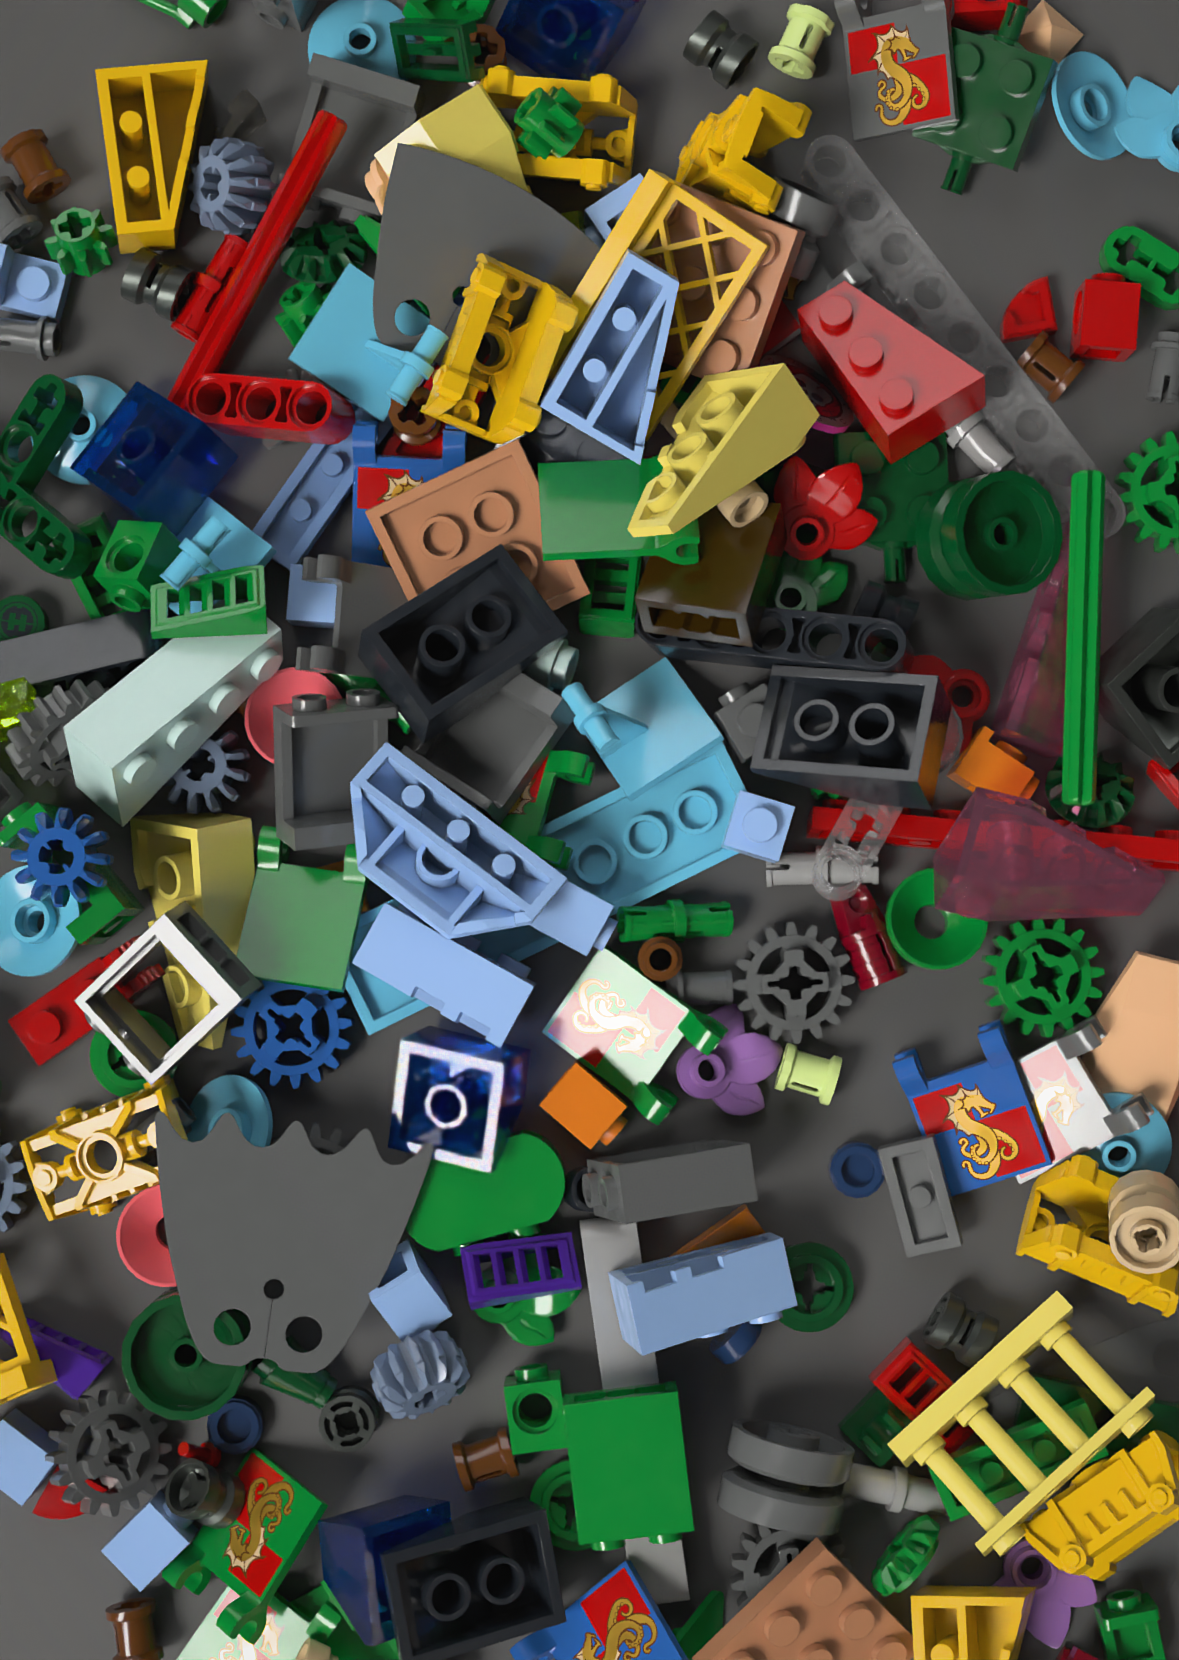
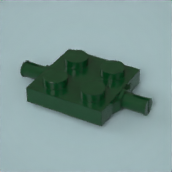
M1011 2L1007 3V9L997 35H976L951 26L960 121L913 130L911 135L940 146L947 154L952 156L943 184L940 187L941 189L962 196L973 164H994L1018 172L1058 62L1054 59L1029 52L1018 43L1028 13H1030V9L1024 6H1017Z
M868 432L837 433L833 437L834 466L855 462L860 466L863 491L857 508L864 509L878 520L870 537L859 546H867L883 551L885 584H892L893 582L895 584L907 582L905 550L916 546L915 533L920 511L932 493L949 483L946 432H943L893 464L889 463Z

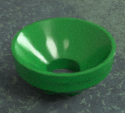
M927 868L905 878L894 889L887 903L885 921L887 933L893 947L906 961L925 969L946 970L966 962L980 949L986 937L988 912L983 896L968 878L949 869ZM921 907H934L942 913L945 926L938 938H925L917 932L914 919Z

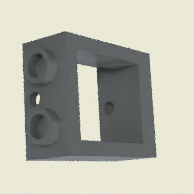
M184 901L164 913L74 1001L84 1011L88 1024L95 1031L105 1035L122 1053L123 1060L128 1068L135 1074L144 1077L152 1085L174 1069L262 984L187 901ZM161 944L173 954L218 1004L172 1048L169 1047L116 988Z
M716 1138L587 1159L589 1173L583 1174L582 1177L584 1199L589 1208L593 1207L594 1215L625 1224L758 1201L750 1143Z

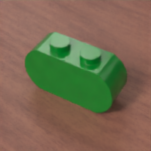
M529 1129L506 1134L497 1157L459 1147L434 1154L431 1157L405 1229L422 1246L438 1252L452 1248L454 1256H461L460 1247L486 1243V1238L503 1233L507 1234L508 1240L535 1235L541 1232L539 1223L548 1221L561 1204L565 1189V1168L562 1158L556 1147L546 1137Z

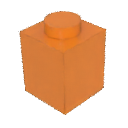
M578 1060L574 1061L539 1104L540 1107L590 1150L598 1140L607 1146L628 1122L621 1115L627 1108V1103Z

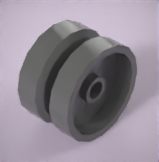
M738 1419L733 1421L727 1452L741 1466H736L722 1472L717 1495L718 1506L734 1516L768 1528L815 1536L837 1533L840 1528L845 1503L843 1498L831 1487L849 1481L855 1455L853 1447L829 1435L790 1424L760 1419Z

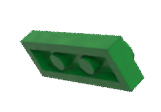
M1083 1398L1061 1406L1089 1439L1098 1431L1087 1403ZM1038 1416L1005 1430L1046 1477L1052 1474L1072 1455ZM983 1440L949 1454L992 1504L1027 1490ZM1106 1447L1087 1464L1108 1456ZM927 1465L950 1521L953 1522L969 1515L970 1512Z

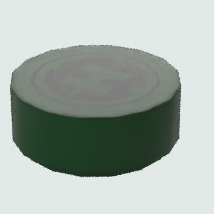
M12 595L0 601V642L49 630V620L44 608L32 598L23 595Z

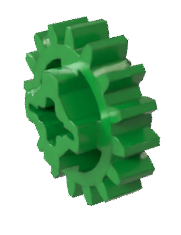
M1169 431L1161 437L1160 447L1153 439L1148 438L1139 445L1142 456L1134 452L1126 456L1123 462L1131 472H1120L1114 478V483L1125 488V492L1115 497L1112 501L1113 506L1127 507L1128 514L1119 523L1121 527L1129 526L1133 523L1136 524L1139 530L1135 535L1134 541L1137 544L1150 536L1154 538V552H1162L1170 542H1173L1174 549L1179 554V502L1176 496L1166 495L1165 488L1172 484L1175 491H1179V444H1177L1173 431ZM1157 461L1158 466L1155 468L1156 479L1146 485H1141L1145 471L1152 463ZM1146 510H1149L1158 518H1160L1162 520V524L1155 521L1147 513Z
M1031 916L1029 930H1026L1019 921H1013L1009 924L1012 935L1009 940L1003 936L994 935L991 940L999 949L997 955H982L981 961L992 967V974L979 978V984L993 986L995 993L990 995L985 1000V1003L989 1007L999 1005L1004 1007L999 1017L1002 1024L1008 1025L1018 1018L1020 1019L1018 1033L1029 1035L1034 1025L1038 1024L1041 1036L1047 1038L1053 1035L1054 1023H1058L1064 1031H1068L1074 1027L1071 1018L1073 1014L1089 1018L1092 1015L1084 1002L1087 997L1101 998L1103 992L1091 986L1092 978L1105 975L1104 969L1091 967L1089 959L1099 952L1097 947L1081 948L1079 945L1085 933L1082 929H1074L1066 935L1064 934V919L1054 918L1049 928L1045 929L1042 916ZM1042 938L1054 941L1067 951L1055 956L1047 954L1041 944L1037 943L1036 939ZM1014 953L1018 962L1013 977L1006 980L1007 965ZM1035 964L1039 967H1050L1053 974L1046 978L1047 989L1044 986L1031 984L1030 979L1037 974ZM1077 973L1076 986L1069 999L1066 989L1070 976ZM1028 997L1038 999L1041 1007L1045 1008L1047 1013L1034 1014L1028 1012L1016 1002Z

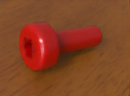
M181 1442L178 1446V1454L180 1456L197 1459L214 1468L221 1461V1450L217 1449L211 1442L202 1443L200 1446Z

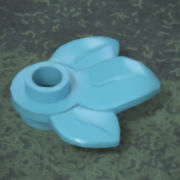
M1135 76L1130 82L1125 101L1130 118L1119 122L1114 127L1115 134L1122 146L1131 154L1144 159H1158L1164 167L1179 173V150L1173 144V141L1179 142V85L1170 94L1152 82Z

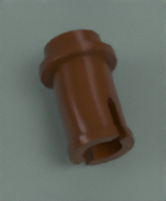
M657 936L650 938L643 943L639 950V967L644 975L652 980H669L677 975L682 966L683 956L681 949L675 941L668 937ZM656 949H666L669 952L668 964L653 965L649 960L651 953Z

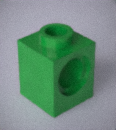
M118 520L93 577L110 593V600L118 607L131 612L151 609L150 585L166 582L160 575L164 573L182 552L178 547L181 542L164 523Z
M546 1363L526 1364L514 1368L515 1375L505 1376L503 1386L512 1455L567 1448L562 1406L564 1393L561 1370L548 1371ZM538 1393L549 1399L552 1409L542 1418H531L524 1414L520 1407V1402L525 1396Z

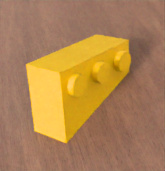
M208 60L95 69L120 254L136 253L142 247L152 251L175 249L187 193L186 187L188 186L191 173L190 164L193 163L208 88Z
M924 1585L911 1595L914 1660H1017L1036 1587Z

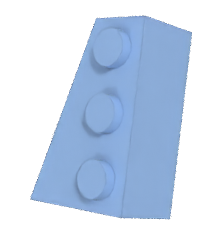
M627 249L541 400L540 407L639 465L642 460L645 438L677 297L678 278L632 250Z
M384 903L352 961L356 966L408 996L415 997L441 1011L440 1014L456 1023L461 1022L487 1036L485 1040L499 1048L504 1044L536 985L535 982L527 978L531 970L530 967L504 953L500 954L497 961L477 951L482 941L472 935L447 939L401 903L398 907L391 903Z
M771 1232L608 1272L622 1339L642 1356L696 1338L717 1336L727 1332L729 1327L748 1321L750 1324L772 1322L783 1317L782 1310L798 1305L783 1238Z

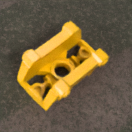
M501 65L488 69V75H485L486 77L482 78L479 84L483 86L498 108L518 109L523 100L534 89L540 87L548 93L554 86L558 90L563 87L582 103L583 106L575 117L584 123V126L598 116L629 118L627 129L614 130L606 138L594 137V129L584 128L576 145L561 158L550 154L545 160L540 156L536 158L517 143L519 151L526 152L524 154L517 153L524 177L580 181L581 186L591 191H601V189L607 188L608 184L621 186L631 179L638 103L637 99L625 88L618 85L616 78H613L610 74L601 73L597 74V76H592L590 81L516 76L515 71ZM517 124L515 131L512 130L514 132L515 139H517L523 131V129ZM593 150H605L612 159L624 163V168L608 160L579 159L577 156L592 157Z
M757 87L752 89L749 96L737 95L736 99L725 111L718 115L710 112L705 121L701 120L688 144L683 147L679 155L680 161L675 181L763 215L775 212L784 188L777 181L742 159L748 155L761 159L766 156L768 149L790 137L798 139L804 136L812 111L803 103L788 102L773 93Z
M480 253L475 260L478 262L477 267L473 270L470 277L471 284L463 291L462 296L465 297L442 363L438 370H434L432 376L433 387L428 401L425 405H422L420 412L492 443L503 444L523 435L525 431L532 432L539 425L542 418V407L537 405L562 336L564 332H569L576 325L579 315L578 307L572 304L573 300L561 289L547 282H542L491 256ZM528 286L536 289L537 292L526 321L510 329L514 317L507 313L511 301L522 297ZM499 297L496 307L494 308L495 302ZM484 333L494 336L500 349L497 360L490 366H484L476 358ZM490 383L496 404L487 428L484 430L477 427L479 408L474 401L478 391L486 392Z
M170 1074L163 1076L152 1085L148 1082L144 1083V1089L89 1110L83 1111L82 1107L76 1109L75 1106L60 1112L61 1115L56 1117V1123L20 1142L31 1181L48 1221L65 1218L89 1210L91 1215L98 1214V1216L112 1212L113 1207L118 1205V1200L160 1184L158 1165L151 1166L136 1160L147 1154L148 1146L151 1145L156 1148L155 1122L150 1124L146 1134H142L138 1129L128 1132L126 1130L135 1113L159 1105L160 1111L167 1116L174 1130L182 1139L188 1140L176 1106L172 1103L173 1099L180 1096ZM99 1140L109 1142L116 1150L117 1162L113 1170L103 1169L95 1160L94 1149ZM56 1143L75 1151L64 1157V1164L62 1165L54 1161L42 1162L41 1156L37 1153V1150ZM68 1176L73 1181L85 1178L77 1195L55 1203L54 1199L56 1197L53 1191L63 1184L65 1177Z
M1075 1155L1071 1158V1161L1066 1160L1040 1174L1033 1183L1019 1234L1016 1255L1022 1257L1026 1254L1047 1263V1269L1055 1272L1059 1268L1122 1294L1127 1298V1302L1133 1305L1141 1302L1162 1311V1316L1170 1317L1174 1314L1179 1300V1261L1175 1266L1163 1272L1144 1274L1131 1271L1120 1264L1111 1251L1108 1226V1199L1111 1188L1119 1178L1099 1170L1098 1162L1087 1155ZM1040 1199H1045L1063 1207L1071 1221H1068L1066 1224H1056L1054 1215L1046 1208L1039 1206ZM1090 1237H1099V1238H1102V1239L1105 1240L1109 1245H1107V1244H1105V1243H1102V1242H1100V1241H1098V1240H1095V1239H1093V1238H1090Z
M1154 1430L1145 1435L1140 1440L1141 1442L1130 1452L1123 1448L1111 1458L1101 1460L1083 1470L1071 1481L1069 1488L1045 1503L1048 1509L1043 1508L1032 1515L1030 1521H1024L1020 1524L1026 1532L1024 1536L1028 1543L1059 1570L1078 1576L1083 1575L1098 1581H1104L1116 1573V1563L1179 1520V1444L1174 1438L1162 1431Z

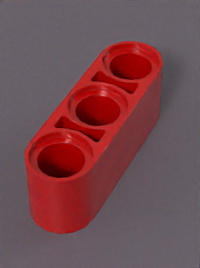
M208 373L196 378L189 386L186 395V406L189 413L196 420L230 436L331 445L345 440L352 432L353 425L355 424V411L352 404L341 395L314 381ZM226 396L224 407L217 413L219 402ZM276 400L274 411L266 418L268 406ZM327 403L325 416L315 423L317 411Z

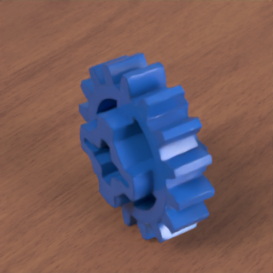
M262 980L265 988L263 990L257 989L249 997L251 1000L250 1005H240L234 1011L236 1015L244 1018V1025L231 1029V1036L244 1037L246 1045L236 1052L238 1058L252 1055L256 1061L252 1065L250 1073L255 1076L265 1069L270 1070V1085L272 1086L279 1085L284 1075H288L293 1089L302 1087L305 1073H308L311 1079L318 1083L324 1079L321 1065L325 1063L327 1066L337 1069L342 1064L338 1056L334 1054L336 1048H351L352 1042L341 1036V1031L354 1025V1019L341 1017L339 1012L349 1002L348 998L341 997L333 1000L329 995L331 993L329 990ZM288 989L307 992V995L298 1004L286 1005L279 998L277 999L273 996L280 991ZM323 1009L326 1010L329 1019V1036L327 1041L319 1033L318 1015ZM298 1014L301 1015L304 1020L299 1028L305 1034L304 1037L306 1039L303 1040L299 1036L288 1040L285 1039L282 1034L286 1029V1025L281 1021L282 1017L280 1015L287 1018L295 1017ZM258 1015L267 1024L268 1039L263 1045H261L257 1035ZM300 1050L306 1056L312 1058L311 1061L303 1064H286L278 1061L287 1051Z

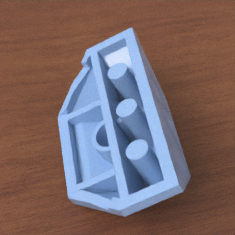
M388 742L383 744L350 782L358 871L447 939L530 925L567 881V878Z

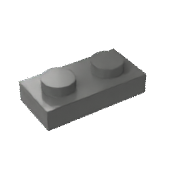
M935 1133L881 1145L878 1151L907 1258L962 1246L963 1238Z

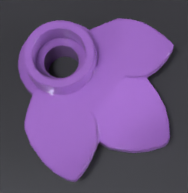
M737 1004L719 1007L707 1015L719 1021L729 1031L709 1056L703 1054L694 1046L686 1049L677 1063V1079L682 1089L690 1096L697 1099H712L725 1113L731 1115H749L765 1107L764 1097L757 1083L766 1079L776 1070L783 1054V1048L768 1036L754 1032L745 1033L743 1012L738 1010ZM703 1060L708 1061L713 1066L714 1074L710 1081L703 1080L698 1073V1067Z
M1026 1538L1018 1541L1006 1552L1003 1559L1004 1575L992 1585L998 1587H1036L1026 1629L1035 1638L1055 1649L1062 1645L1070 1624L1071 1607H1084L1097 1602V1594L1092 1579L1087 1576H1078L1059 1570L1029 1544ZM1029 1557L1038 1558L1040 1561L1038 1570L1033 1574L1021 1572L1023 1561Z

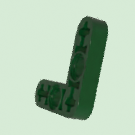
M47 374L38 378L31 385L0 435V496L10 501L6 508L0 506V535L41 570L63 579H75L86 571L91 562L93 550L91 540L34 490L79 419L83 410V396L77 385L53 374ZM54 398L58 401L56 407L52 405ZM38 422L45 425L43 429L36 427ZM32 436L33 450L30 456L20 463L18 457L20 445L26 438ZM36 510L38 517L37 525L30 535L24 537L22 531L23 521L29 512ZM54 539L63 542L62 546L67 551L65 557L55 547L50 546Z

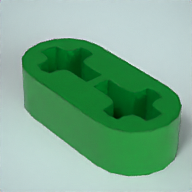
M1123 226L1114 230L1104 241L1099 251V264L1104 273L1123 275L1125 282L1141 283L1140 297L1157 308L1165 311L1179 309V289L1172 295L1166 293L1163 290L1166 281L1158 275L1168 277L1173 271L1179 274V252L1137 227ZM1126 242L1132 244L1135 247L1132 256L1146 265V267L1135 260H1130L1125 266L1121 265L1116 261L1119 251L1113 246L1122 248Z

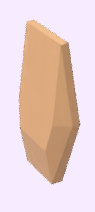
M1135 951L1095 1014L1106 1031L1107 1036L1101 1039L1103 1043L1100 1046L1082 1054V1061L1102 1094L1123 1092L1137 1095L1143 1092L1148 1102L1161 1113L1167 1123L1179 1096V961Z

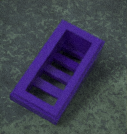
M572 1232L486 1242L460 1247L471 1310L582 1289ZM558 1249L563 1278L552 1279L547 1255L548 1250ZM536 1253L540 1281H529L525 1255ZM514 1257L518 1284L507 1285L503 1259ZM491 1261L496 1286L484 1288L480 1263Z
M26 1317L40 1361L52 1360L58 1381L53 1383L73 1400L75 1398L78 1400L93 1385L114 1357L107 1352ZM0 1328V1338L16 1351L11 1334Z

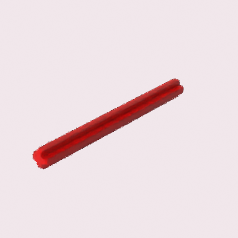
M320 110L313 120L167 397V403L185 415H191L186 406V395L189 386L196 378L203 374L218 373L347 130L346 122L329 111Z

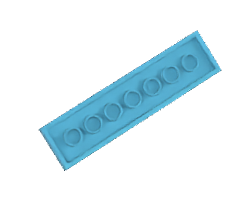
M720 742L631 802L620 787L545 824L541 836L566 842V847L573 849L568 870H556L564 875L567 881L613 905L610 917L617 913L620 906H633L738 854V852L722 848L721 844L736 795L740 790L746 792L747 790L723 742ZM395 898L386 902L396 907L400 904ZM384 904L360 916L345 985L368 1035L430 1006L415 997L408 996L352 963ZM530 925L472 935L482 941L477 951L495 961L498 960L501 953L521 961L559 942Z

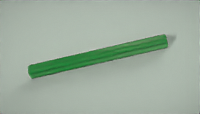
M1090 469L1080 470L1071 477L1062 801L1064 804L1071 806H1089L1094 804L1096 801L1106 477L1103 472Z

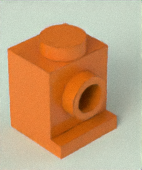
M983 726L975 731L969 745L959 755L946 776L1000 812L1011 810L1014 804L1022 808L1035 792L1040 780L1033 776L1035 773L1033 770L1024 765L1027 757L1021 751L1001 740L998 741L996 746L989 742V739L994 731Z

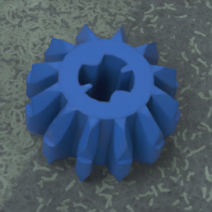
M68 808L58 809L55 823L47 813H37L35 815V823L39 833L28 828H20L17 833L21 840L29 844L28 850L17 849L11 852L12 860L27 862L28 864L27 868L15 875L17 883L26 884L36 880L30 897L35 901H42L51 892V900L54 907H66L70 892L79 903L89 901L90 893L85 882L87 881L97 887H104L107 879L95 871L96 865L107 866L112 865L114 862L112 855L97 853L96 848L106 844L109 840V835L107 832L99 831L88 836L93 827L94 818L83 814L74 822L72 811ZM62 842L64 850L73 852L74 855L72 865L63 864L65 869L63 873L61 865L52 863L51 859L53 850L62 851L59 845Z

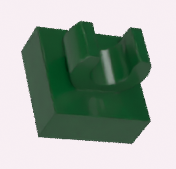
M874 1386L838 1423V1426L881 1468L894 1455L887 1444L912 1421Z

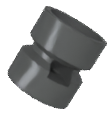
M775 176L774 180L784 189L775 212L768 214L767 217L806 232L790 276L800 280H807L821 251L816 240L819 237L828 236L841 205L803 184L785 177Z

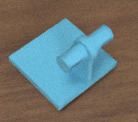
M349 263L288 359L380 422H384L391 406V398L406 406L422 378L429 380L435 370L431 364L449 337L441 330L429 325L430 319L404 301L399 305L395 313V324L398 330L409 336H416L424 332L423 336L412 353L382 344L377 337L374 326V280Z
M202 493L171 529L174 536L181 542L178 547L182 552L160 577L179 592L188 579L193 576L243 566L264 565L265 567L277 551L205 493ZM213 600L214 605L220 600ZM191 601V613L202 611V601ZM170 602L168 607L179 615V602Z
M666 657L596 703L591 700L580 682L568 685L561 694V697L567 702L575 715L574 725L582 735H586L630 802L724 740L718 728Z

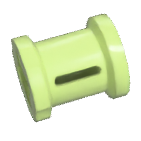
M794 3L788 9L786 17L789 23L779 46L771 48L768 60L774 67L790 76L809 79L813 77L816 65L813 61L824 37L831 35L835 24L827 14L809 5Z
M787 1043L774 1088L784 1091L787 1087L819 1097L820 1104L828 1106L836 1088L842 1065V1057L834 1055L829 1060L797 1050V1045Z

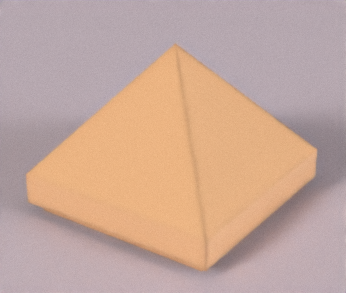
M1042 0L1027 16L1018 43L1029 52L1054 59L1059 64L1082 39L1084 34L1046 1Z

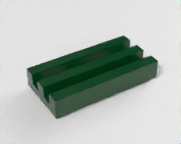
M402 18L389 22L398 74L401 79L474 82L486 77L484 66H475L473 57L482 55L480 43H471L469 34L478 32L476 20ZM405 35L454 37V42L406 41ZM409 54L457 57L459 65L410 63Z

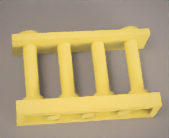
M1058 1291L1053 1293L887 1444L906 1468L915 1460L921 1466L927 1464L987 1533L975 1543V1546L984 1557L993 1549L1000 1557L1009 1551L1026 1534L1020 1524L1121 1432L1130 1439L1154 1417L1148 1407L1154 1403L1155 1394L1148 1387L1144 1388L1134 1399H1131L1070 1334L1073 1328L1068 1321L1073 1317V1307ZM1041 1345L1047 1351L1054 1349L1115 1415L1090 1439L1028 1372L1031 1366L1027 1363L1026 1359ZM999 1383L1005 1389L1012 1387L1072 1453L1048 1477L1041 1472L986 1411L989 1404L983 1398ZM956 1422H959L963 1428L969 1425L1030 1493L1005 1517L944 1449L946 1442L941 1436Z

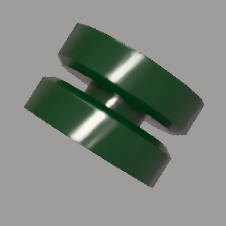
M1010 470L952 481L932 493L920 511L915 539L918 560L928 579L944 594L968 601L1027 593L1046 581L1058 562L1063 533L1060 513L1050 493L1033 477Z
M176 1287L162 1293L132 1321L122 1343L121 1369L130 1392L147 1410L169 1420H196L217 1412L237 1393L246 1381L255 1359L243 1366L215 1364L205 1359L192 1339L185 1320L178 1288ZM227 1309L221 1312L214 1322V1333L217 1339L226 1345L240 1344L249 1336L251 1330L248 1316L237 1309ZM187 1344L193 1346L197 1352L193 1359L183 1352Z

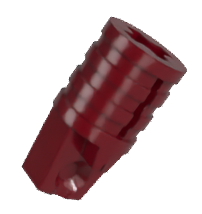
M865 884L830 898L840 941L850 958L849 961H851L854 975L857 976L861 991L908 973L901 961V955L895 950L890 941L885 918Z

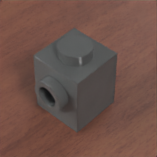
M745 682L718 699L723 708L715 712L713 720L740 764L753 757L767 694V687L764 683L751 690L748 683Z

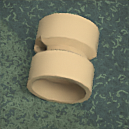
M1147 1169L1132 1171L1119 1178L1111 1188L1108 1199L1109 1242L1112 1253L1120 1264L1131 1271L1139 1273H1160L1175 1266L1179 1261V1188L1172 1179L1161 1172Z

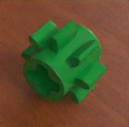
M553 86L548 93L540 87L534 89L523 100L515 113L514 122L523 129L516 142L536 158L540 156L545 160L550 152L557 158L565 156L576 145L584 130V123L575 117L583 106L582 103L563 87L558 90Z
M71 207V209L62 212L57 219L50 221L56 236L49 237L44 242L51 259L58 261L64 275H68L73 271L78 275L89 278L103 270L106 265H112L113 261L108 248L118 245V240L112 225L105 224L99 209L90 212L83 208Z
M301 281L291 286L281 296L279 303L284 312L276 315L275 319L293 347L297 345L332 290L330 283H325L319 288L316 283Z

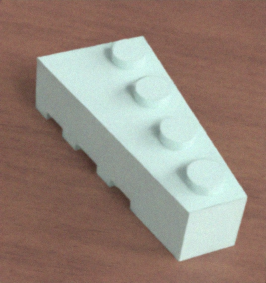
M245 599L236 600V604L248 602ZM225 600L218 601L214 605V609L225 607ZM267 618L268 634L171 639L63 727L76 787L119 825L124 827L254 690L277 672L283 661L281 628Z

